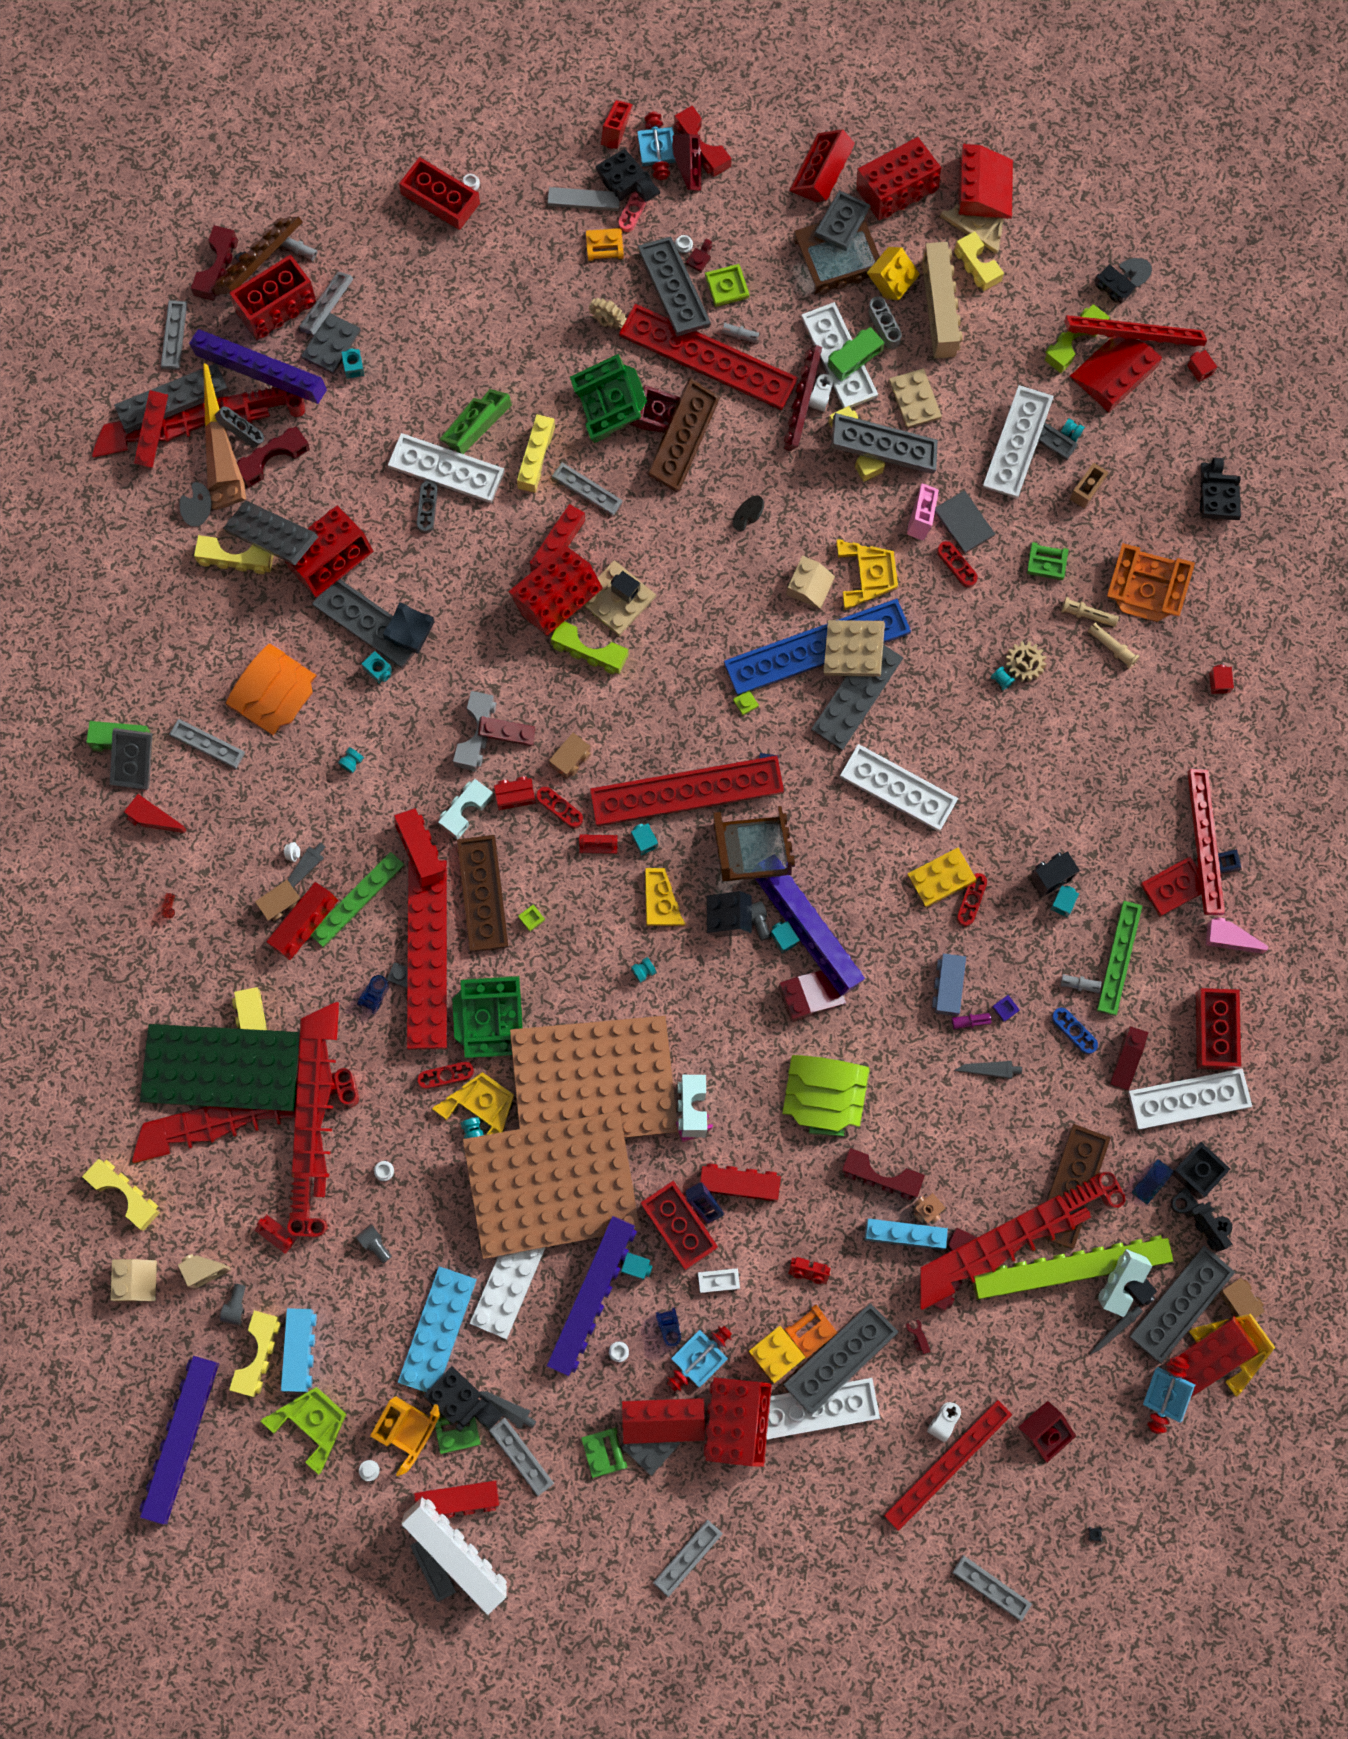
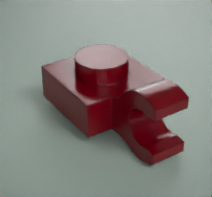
M706 238L700 250L697 248L693 250L686 261V265L702 273L711 259L708 253L712 248L711 244L713 242Z
M915 1320L917 1324L916 1329H912L910 1324L906 1323V1330L914 1334L915 1340L913 1345L916 1352H920L921 1355L931 1352L925 1334L922 1331L920 1320Z

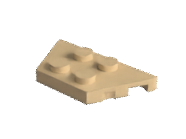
M958 205L947 212L944 210L941 213V218L965 234L969 235L975 231L986 248L995 254L998 253L1004 218L958 215Z

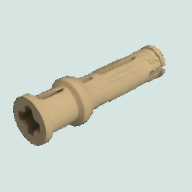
M1069 597L1065 598L1061 609L1062 613L1068 612L1076 615L1077 618L1083 616L1113 626L1114 628L1116 627L1119 616L1085 606L1084 602L1079 603L1069 600Z
M1094 623L1089 628L1088 633L1112 651L1115 656L1114 658H1119L1127 665V669H1130L1140 658L1139 655H1134L1128 650L1127 645H1121L1099 627L1097 623Z

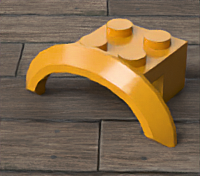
M397 1396L389 1400L370 1436L385 1446H389L392 1443L409 1453L396 1476L409 1471L427 1443L440 1416L437 1404L434 1405L430 1412L431 1415L428 1416Z

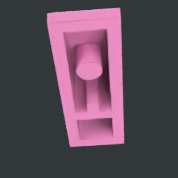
M921 484L909 520L907 535L924 541L932 527L938 489Z
M1214 918L1208 922L1207 946L1262 954L1268 950L1267 945L1232 922L1225 921L1224 918Z

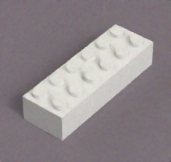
M421 1497L404 1513L402 1525L487 1615L490 1614L506 1598V1580L500 1574L496 1575L491 1570L493 1568L486 1559L482 1560L477 1555V1549L472 1544L468 1545L463 1540L464 1536L458 1529L453 1530L450 1527V1521L445 1515H439L435 1511L436 1507L429 1499L425 1500Z

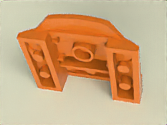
M1122 543L1107 597L1116 601L1121 612L1147 620L1159 622L1169 615L1180 616L1195 562L1177 558L1176 561L1141 552L1139 547Z
M269 643L243 672L231 691L226 705L274 735L280 726L292 723L302 706L313 694L311 683L317 675Z

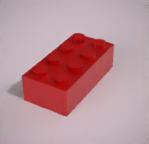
M421 157L416 160L399 183L401 195L458 230H461L480 204L479 192Z
M1200 988L1195 992L1197 1069L1237 1070L1241 1067L1240 990Z
M674 1181L640 1203V1206L684 1271L718 1249L717 1244Z
M1232 1316L1172 1358L1178 1356L1187 1360L1190 1367L1189 1369H1184L1187 1376L1182 1379L1195 1384L1192 1398L1255 1356L1259 1349L1236 1317ZM1170 1359L1166 1363L1167 1366H1172Z

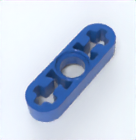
M1058 1008L1053 1012L1052 1021L1081 1052L1092 1054L1097 1050V1040L1067 1009ZM1057 1013H1064L1066 1015L1064 1019L1067 1022H1069L1071 1019L1073 1022L1070 1023L1065 1029L1064 1025L1066 1023L1063 1020H1057ZM1070 1027H1078L1080 1030L1079 1036H1072L1069 1031ZM1083 1034H1085L1086 1037H1084L1083 1039L1086 1042L1091 1041L1093 1043L1091 1046L1093 1049H1085V1042L1081 1040L1079 1043L1077 1040L1080 1039L1083 1036Z

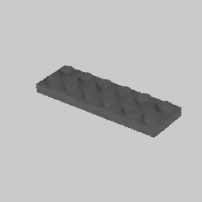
M672 237L638 245L637 251L676 336L710 327L709 317Z
M217 364L210 365L209 371L216 398L229 393ZM203 369L151 389L152 391L168 394L164 419L205 403ZM149 391L114 404L126 434L142 428Z
M838 413L834 414L831 448L931 474L936 472L937 439Z
M247 500L223 527L227 533L293 565L297 564L318 538L315 532Z
M341 579L321 593L312 603L314 608L402 669L415 654L384 639L383 633L393 616Z
M883 644L881 676H846L811 731L843 751L904 657Z
M1202 1246L1130 1334L1129 1338L1161 1364L1234 1275L1235 1271L1206 1246Z
M870 1303L797 1371L783 1387L812 1416L898 1334V1331Z

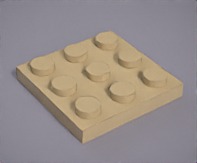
M614 560L598 577L603 589L583 606L620 636L655 599L656 594ZM622 571L641 583L640 591L630 604L611 591V580Z
M828 620L824 675L881 676L885 622Z

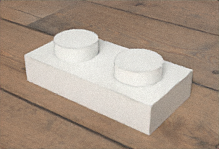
M738 1268L698 1273L700 1293L740 1289Z

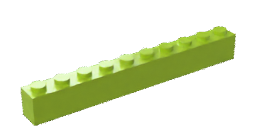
M1160 1235L1150 1237V1241L1144 1243L1142 1239L1130 1241L1131 1245L1128 1246L1118 1243L1111 1245L1112 1249L1104 1250L1103 1246L1092 1248V1252L1086 1254L1084 1250L1072 1252L1073 1256L1070 1257L1060 1254L1053 1256L1054 1260L1046 1261V1258L1034 1259V1263L1028 1265L1026 1261L1014 1263L1015 1267L1012 1268L1002 1265L995 1269L996 1272L994 1273L991 1271L973 1276L975 1279L973 1287L976 1300L1110 1275L1116 1268L1119 1257L1123 1255L1126 1249L1146 1257L1152 1266L1171 1263L1174 1261L1168 1238L1162 1239Z

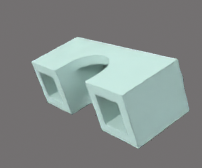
M476 779L472 783L468 782L465 785L461 796H456L451 802L450 809L448 811L445 810L439 817V826L456 840L469 827V822L462 816V811L468 806H474L482 811L494 797L493 792Z
M682 1075L681 1082L677 1084V1092L681 1093V1100H678V1112H681V1118H678V1130H682V1137H706L707 1112L697 1111L691 1105L694 1101H705L706 1075Z
M1127 1249L1119 1257L1117 1266L1110 1273L1105 1288L1099 1293L1098 1301L1103 1309L1123 1317L1126 1315L1133 1299L1129 1292L1124 1290V1286L1133 1280L1141 1283L1144 1282L1152 1268L1151 1263L1146 1257Z

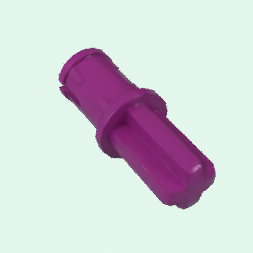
M969 1013L968 1016L952 1017L954 1030L967 1027L973 1029L974 1026L991 1024L989 1013L977 1015Z

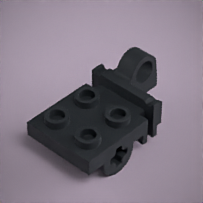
M625 148L595 166L603 184L609 191H614L619 201L625 199L626 196L634 191L639 194L645 203L660 194V190L652 182L650 174L640 167Z
M1213 457L1211 463H1201L1200 493L1202 495L1200 499V513H1202V517L1240 520L1241 503L1240 486L1238 485L1241 481V476L1222 475L1224 458Z
M1187 1188L1181 1190L1172 1198L1170 1202L1171 1209L1178 1214L1184 1213L1186 1218L1193 1216L1196 1221L1195 1227L1201 1234L1204 1233L1208 1238L1206 1242L1212 1250L1219 1252L1233 1245L1227 1237L1232 1231V1222L1224 1216L1214 1218L1211 1213L1215 1211V1208H1212L1210 1202L1198 1204ZM1177 1199L1185 1201L1186 1205L1183 1210L1176 1207Z
M453 1366L423 1396L432 1407L435 1404L438 1405L440 1415L446 1418L451 1425L457 1422L458 1425L455 1429L459 1432L474 1417L489 1431L503 1416L485 1396L479 1400L478 1398L481 1396V1393Z

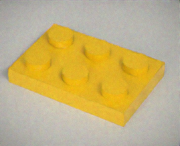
M958 847L908 873L910 881L926 908L977 882L976 877Z

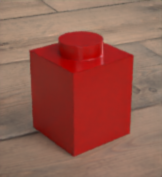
M1206 350L1192 354L1187 364V367L1198 382L1213 375L1218 367Z
M1226 665L1214 666L1209 672L1211 694L1230 693L1234 689L1232 667H1226Z

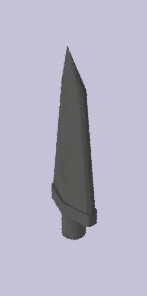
M319 843L315 849L310 846L306 849L307 851L288 878L293 888L324 859L320 855L326 848L322 843Z
M1012 1061L964 1064L953 1071L1012 1079V1074H1022V1066H1012Z
M1136 1306L1131 1312L1128 1311L1090 1354L1100 1351L1129 1325L1134 1323L1136 1318L1143 1312L1142 1309Z
M479 1391L481 1399L485 1396L502 1415L520 1429L523 1424L532 1429L537 1421L528 1417L531 1412L529 1409H525L487 1391Z

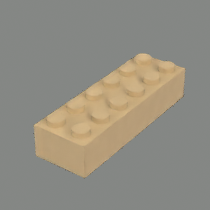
M948 242L926 243L922 258L934 358L956 357L957 351L960 350V342H962V331H959L958 328L960 326V315H957L956 309H958V299L954 297L956 282L952 281L954 266L950 265L952 250L948 249Z

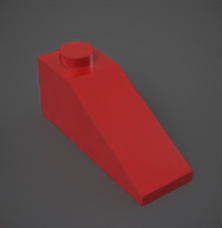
M619 100L615 101L603 125L600 145L610 149H618L633 104Z
M139 794L136 795L124 811L127 815L126 820L134 826L139 824L146 828L180 833L187 831L182 824Z

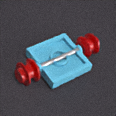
M652 111L644 117L645 122H647L645 127L648 130L637 131L642 166L652 165V170L655 171L653 173L654 178L665 180L670 175V170H668L669 163H676L672 148L673 127L661 128L663 126V122L660 121L662 115Z
M718 1326L719 1331L717 1333L711 1332L712 1341L699 1330L671 1358L682 1370L681 1372L674 1370V1376L672 1378L667 1377L669 1380L667 1384L674 1392L677 1390L681 1392L680 1387L683 1384L688 1385L687 1377L700 1388L726 1362L728 1358L717 1348L718 1345L726 1347L725 1341L727 1339L732 1341L730 1337L732 1333L725 1326L722 1328Z
M1176 1356L1171 1358L1170 1363L1172 1366H1168L1167 1371L1159 1367L1154 1371L1143 1403L1144 1406L1158 1412L1150 1414V1418L1153 1421L1147 1423L1153 1433L1161 1434L1167 1432V1428L1164 1426L1170 1423L1167 1417L1179 1423L1183 1421L1195 1384L1182 1379L1187 1376L1184 1369H1189L1190 1367L1187 1360L1182 1357Z

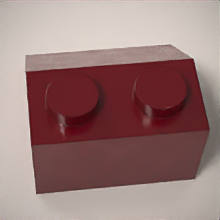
M1049 1401L1040 1406L1037 1411L1018 1427L1025 1439L1046 1463L1076 1437L1064 1415Z

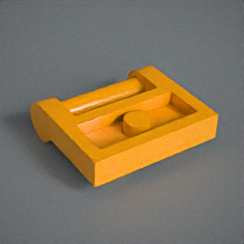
M621 228L586 230L588 261L617 257L618 259H624ZM601 248H617V249H618V250H611V251H595V252H593V249H601Z

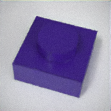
M1009 995L992 1006L1003 1023L1020 1011Z

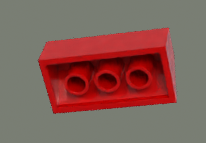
M843 129L817 134L789 190L790 192L814 202L827 201L855 144Z
M704 1398L622 1401L623 1444L705 1441Z

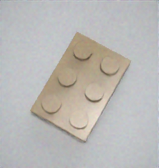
M924 368L889 379L907 429L941 419L942 416Z

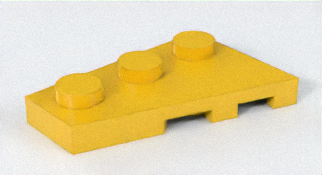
M645 868L646 926H684L685 922L681 917L679 906L674 898L665 868Z

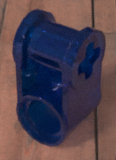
M382 975L373 976L361 994L357 1005L364 1006L370 1009L373 1014H376L389 989L387 979ZM377 981H384L382 989H375Z
M675 1307L670 1311L655 1312L664 1344L669 1348L677 1347L681 1342V1333ZM670 1333L676 1334L678 1337L677 1342L669 1343L666 1339L667 1335Z

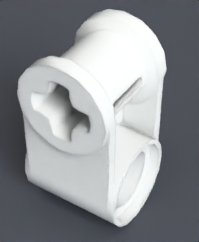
M822 374L818 377L814 390L811 393L808 407L825 412L833 385V379L830 375Z
M951 1402L943 1404L938 1414L932 1420L927 1432L945 1443L960 1418V1407ZM954 1407L955 1415L948 1417L947 1408Z

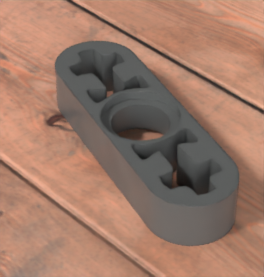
M222 407L215 413V418L220 425L251 447H257L264 441V435L259 429L230 408ZM237 424L241 425L243 431L237 427Z
M425 481L420 488L417 526L419 531L425 534L430 533L434 529L438 489L433 481ZM428 486L432 487L430 498H427V491L424 490L428 489ZM429 503L433 508L430 511H424L422 509L423 505ZM424 516H428L427 520L430 525H427V528H423L422 525L425 521Z

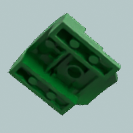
M619 354L570 376L574 392L580 397L588 423L585 424L588 434L594 443L611 436V433L641 418L640 411L647 402L636 369L624 365Z
M520 975L460 979L461 990L452 998L454 1038L464 1046L465 1058L512 1055L510 1030L523 1028Z

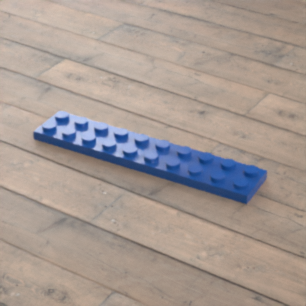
M898 599L838 619L842 621H884L883 644L911 634V629ZM828 623L724 660V666L736 695L739 696L745 692H751L823 666L825 663Z

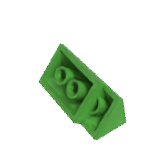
M489 389L482 399L473 398L440 440L456 452L464 454L512 406L510 396L507 393Z

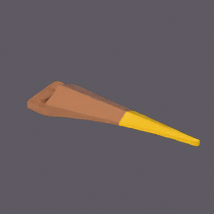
M204 363L207 489L210 491L211 508L219 510L245 501L246 494L244 481L225 427L220 425L215 418V413L219 410L209 366Z

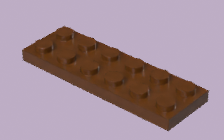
M299 216L278 218L273 223L274 226L266 230L262 234V238L254 242L250 246L251 249L238 258L239 262L236 265L230 266L227 269V274L215 281L216 285L211 289L215 295L229 294L241 286L303 223Z
M692 378L687 380L647 471V475L675 492L680 491L720 400L719 395Z
M495 835L457 839L470 953L509 948Z
M1073 1124L1047 1201L1057 1195L1062 1197L1063 1192L1069 1193L1071 1188L1075 1190L1076 1185L1081 1187L1084 1181L1088 1183L1090 1178L1099 1173L1111 1137ZM1089 1202L1069 1212L1070 1215L1084 1207L1088 1208ZM1082 1223L1076 1225L1073 1231L1067 1230L1055 1233L1056 1239L1054 1241L1049 1236L1040 1238L1073 1250Z

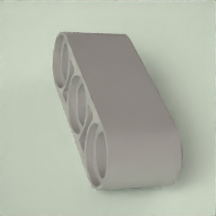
M874 297L870 301L869 316L881 339L884 341V345L889 349H895L900 344L901 330L886 301L882 297Z

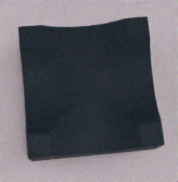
M399 602L392 620L383 633V637L389 642L419 654L435 623L434 617L416 611L406 604Z

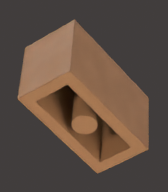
M1093 463L1073 490L1070 500L1085 509L1104 483L1109 472Z
M572 733L549 759V766L566 779L570 775L573 777L579 770L578 765L582 761L585 763L591 756V746L575 733Z
M286 880L256 900L255 903L268 921L270 919L275 921L283 916V910L286 908L289 910L293 909L301 898L289 881Z
M1242 1277L1234 1280L1219 1292L1235 1317L1251 1314L1255 1319L1265 1312L1262 1308L1264 1306L1259 1297L1253 1295L1251 1285L1247 1280H1243Z

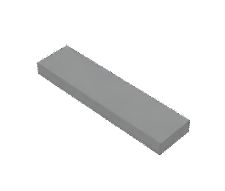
M549 187L548 206L619 211L620 201L614 192Z
M342 272L336 273L298 327L302 332L311 335L317 332L352 282V276Z
M168 301L161 369L180 370L187 301Z
M561 463L552 475V479L612 517L623 503V500L564 463Z
M180 719L177 720L169 734L170 737L237 769L245 755L244 751Z
M506 1418L489 1430L537 1496L554 1484Z
M707 1520L656 1578L653 1584L669 1597L723 1533Z
M962 1555L952 1571L954 1575L1019 1621L1023 1620L1032 1605L1028 1600L964 1555Z

